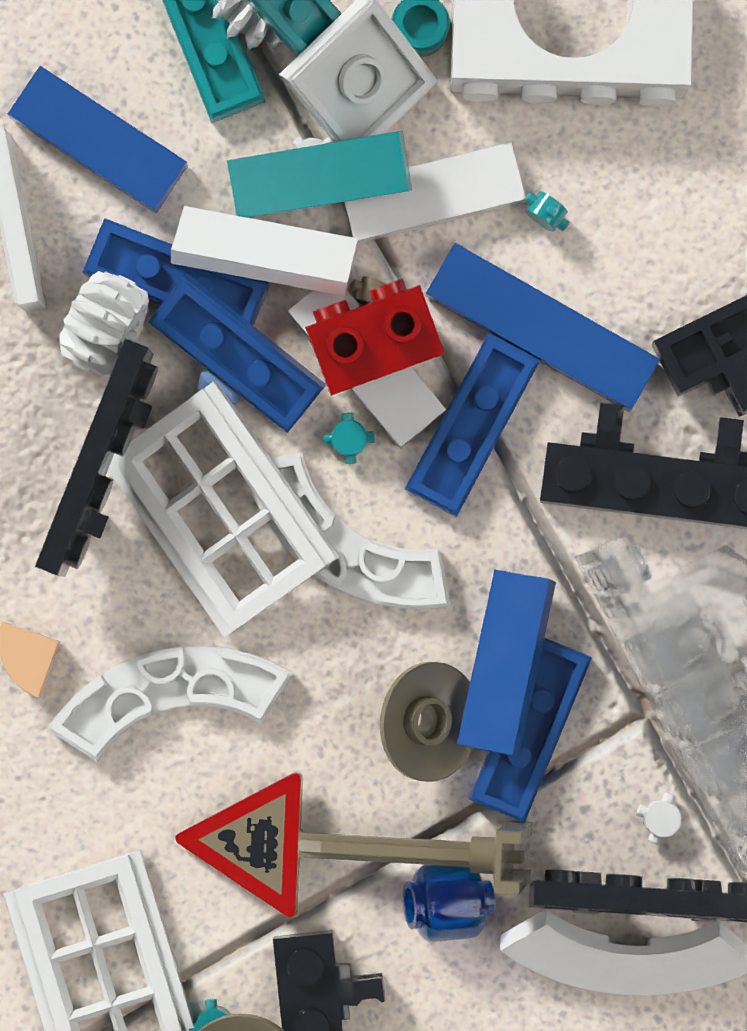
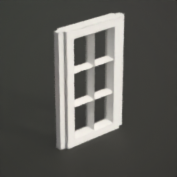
M213 381L207 387L198 391L131 441L123 457L117 454L113 456L108 469L224 638L339 558L217 381ZM200 418L205 421L229 456L205 475L202 474L177 438V435ZM167 443L194 481L192 485L170 501L142 462ZM235 468L239 470L264 506L262 511L241 526H238L211 487ZM201 493L230 533L206 551L200 546L177 512ZM271 519H273L300 558L275 577L247 539L249 535ZM237 544L265 583L241 601L236 598L212 563Z
M141 850L3 893L44 1031H80L78 1022L107 1013L110 1014L114 1031H127L121 1009L151 999L161 1031H189V1028H194L192 1014ZM116 880L130 927L98 936L84 890ZM73 894L87 940L55 950L42 903ZM134 939L148 987L116 996L102 949ZM91 953L105 1000L74 1010L59 962Z

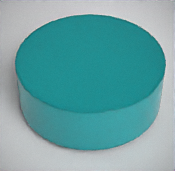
M402 0L393 12L392 21L420 57L436 53L446 43L449 35L450 18L447 9L439 0Z

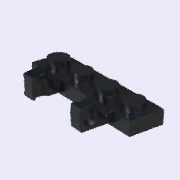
M747 295L653 341L651 345L660 359V363L678 397L707 383L713 395L725 390L738 417L747 414Z
M126 338L124 340L36 561V568L56 576L66 577L69 567L79 569L90 544L91 535L99 539L102 536L109 516L101 514V511L108 500L113 485V479L106 476L114 454L124 456L134 434L135 426L142 429L145 427L153 407L140 401V399L146 400L158 371V366L150 364L154 354L144 345Z
M600 403L596 434L582 432L580 446L547 442L540 503L747 529V452L740 451L744 420L720 417L714 454L700 452L699 461L633 453V443L620 442L624 405Z
M545 870V881L534 880L530 883L529 908L570 910L573 913L583 914L614 913L691 919V921L716 922L719 920L747 923V883L729 882L728 893H722L721 881L667 878V889L642 887L643 876L606 874V885H602L601 873Z
M333 930L273 936L281 1025L284 1031H343L342 1020H350L349 1006H358L365 999H378L381 1003L385 1002L382 973L352 976L350 963L336 964Z

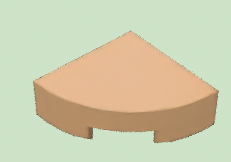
M2 622L0 627V657L3 666L17 686L30 695L40 698L61 641L7 622Z

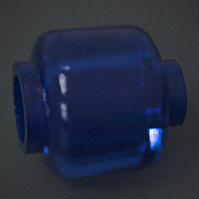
M423 865L415 871L412 881L405 882L403 887L405 920L411 930L417 929L419 935L431 943L477 937L483 930L486 916L493 915L495 911L493 885L490 880H483L480 873H470V867Z

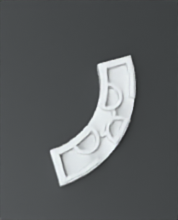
M303 452L271 458L339 556V558L316 573L315 576L342 592L379 605L403 609H431L450 606L440 548L425 550L397 548L362 536L343 523L322 500L307 471ZM253 492L258 508L262 511L264 506ZM273 519L267 522L281 544L296 560L300 559Z
M183 646L158 650L135 657L95 678L76 693L60 710L47 730L95 761H98L108 747L131 726L157 712L182 706L219 707L248 716L262 724L293 675V672L265 658L231 648Z
M545 909L501 935L500 951L522 966L554 981L601 993L644 996L675 994L715 986L747 974V944L719 920L688 933L662 938H649L647 946H633L610 943L609 936L579 928Z

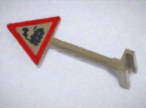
M300 772L292 773L178 833L175 838L179 845L287 917H293L298 912L301 858L470 867V873L493 874L495 894L519 895L531 882V870L513 869V864L524 863V851L514 850V844L521 845L532 835L533 822L508 821L496 831V837L472 836L471 842L307 833L301 828L303 775Z

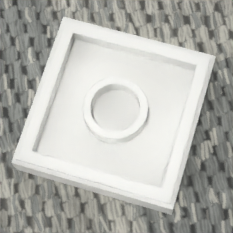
M355 0L279 74L333 142L386 133L439 82L377 0Z

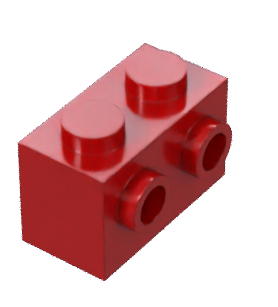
M402 278L370 290L369 293L373 302L350 310L345 299L312 311L316 323L306 326L305 329L331 396L445 354L420 285L406 289Z

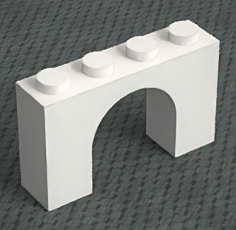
M453 0L450 92H463L464 99L479 102L493 101L498 99V93L522 94V100L530 103H551L557 100V95L581 96L582 103L590 105L613 104L616 102V97H640L641 105L651 107L675 104V98L683 99L691 86L693 0H627L626 27L621 36L603 51L580 58L558 56L536 45L527 36L519 23L514 0Z

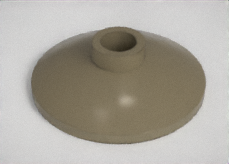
M423 662L408 668L393 682L382 705L380 736L384 751L391 764L401 774L417 781L435 782L451 776L464 765L474 749L457 744L470 681L461 671L449 664ZM420 714H421V722H420V724H419V726H418V720H419V716H420Z

